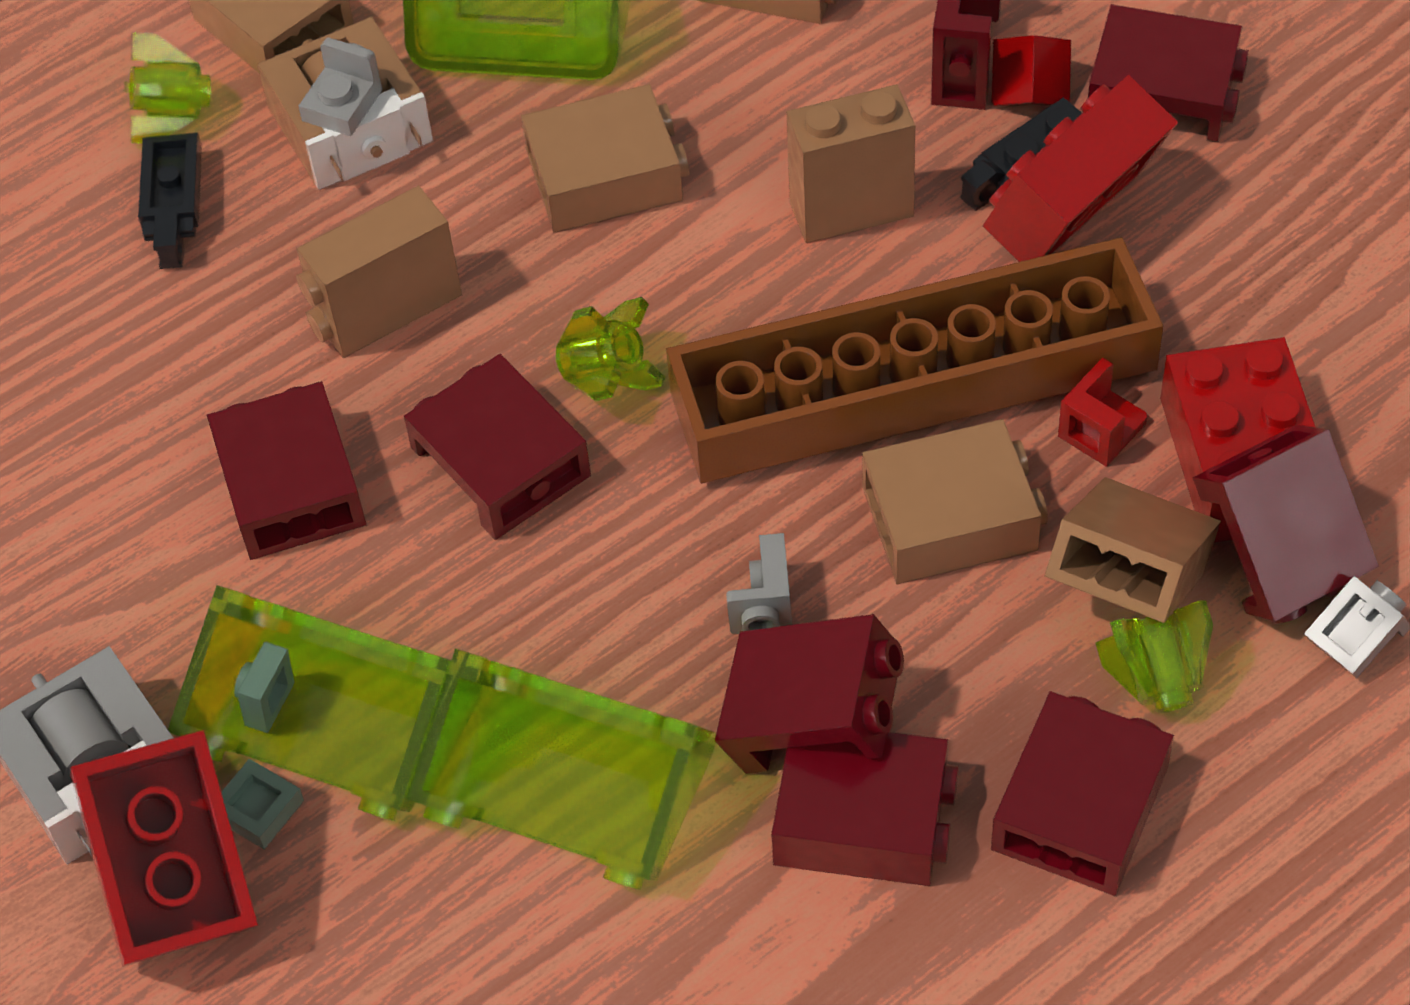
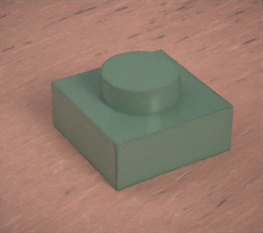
M264 642L254 662L245 663L240 670L234 693L235 697L239 700L245 726L268 733L295 683L288 649Z
M251 759L247 760L221 792L232 831L264 850L304 801L299 787Z

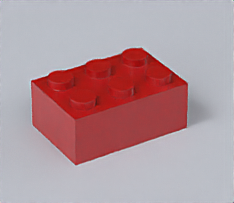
M1129 74L1112 90L1105 84L1101 85L1081 106L1080 109L1083 113L1074 121L1069 117L1064 118L1047 135L1043 141L1046 146L1037 154L1031 150L1027 151L1007 172L1006 176L1009 179L989 199V202L995 208L983 224V227L1018 262L1050 255L1058 250L1141 173L1178 124V121Z
M1281 337L1166 355L1160 400L1194 511L1221 521L1214 543L1233 540L1220 505L1202 501L1192 477L1294 425L1316 427L1286 339Z
M204 730L70 767L71 779L123 967L258 926Z

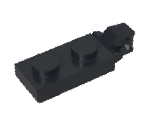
M1063 97L981 152L973 161V167L961 176L963 181L961 199L975 211L987 204L999 187L1009 179L1006 174L1010 168L1027 151L1031 150L1037 154L1046 146L1043 142L1044 139L1064 118L1069 117L1074 121L1082 112Z
M198 132L143 137L138 219L143 231L144 241H153V248L157 252L160 269L183 267V238L195 237L196 227H199L202 144Z

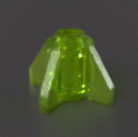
M132 33L131 60L145 61L144 66H131L129 81H124V92L129 93L131 110H143L144 116L131 115L130 143L142 144L143 137L170 135L196 120L200 115L201 107H209L211 80L209 75L201 74L198 62L157 34Z
M643 297L624 301L604 317L593 306L575 310L556 345V363L563 379L594 401L613 397L617 385L641 390L661 387L666 377L649 360L642 361L644 355L643 342L640 334L635 329L641 326L649 303Z
M1199 600L1174 610L1165 623L1150 617L1141 620L1118 619L1110 623L1113 635L1095 642L1102 667L1141 705L1154 704L1156 713H1166L1193 704L1192 693L1202 689L1213 622L1207 602Z

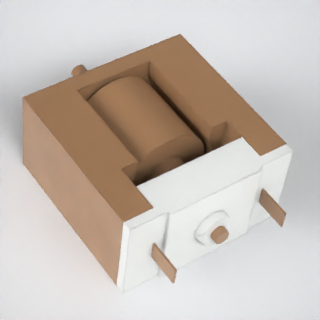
M369 17L314 41L307 39L303 42L302 46L257 64L268 108L318 190L341 180L347 181L410 154L409 151L433 142L425 96L373 17ZM327 37L346 43H355L375 53L382 91L352 136L309 124L301 119L298 106L325 68L320 46Z

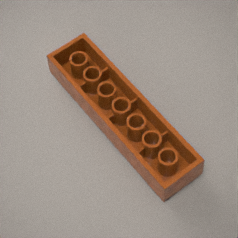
M1123 237L669 347L666 348L670 393L700 483L703 484L1067 393L1102 358L1114 364L1112 381L1158 370L1164 326Z

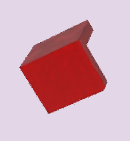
M1038 35L993 39L992 103L994 105L1038 104L1051 106L1063 97L1070 102L1071 40Z
M1102 358L1061 401L1058 437L1107 467L1146 425L1147 413L1111 391L1114 364Z

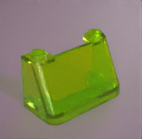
M403 0L405 47L407 54L415 64L432 71L582 80L602 79L611 74L619 61L631 0Z
M216 585L168 731L172 734L183 736L204 730L212 760L222 762L225 751L245 755L349 790V793L361 797L358 806L359 810L395 821L398 810L412 811L471 695L479 670ZM264 642L288 649L295 681L268 733L245 726L239 700L235 697L234 693L240 670L245 663L254 662Z
M455 648L406 799L426 805L423 818L446 826L460 829L463 818L481 821L595 859V862L606 866L603 875L604 879L641 890L644 879L650 881L658 880L712 758L716 745L714 741L716 733L691 723L628 705Z

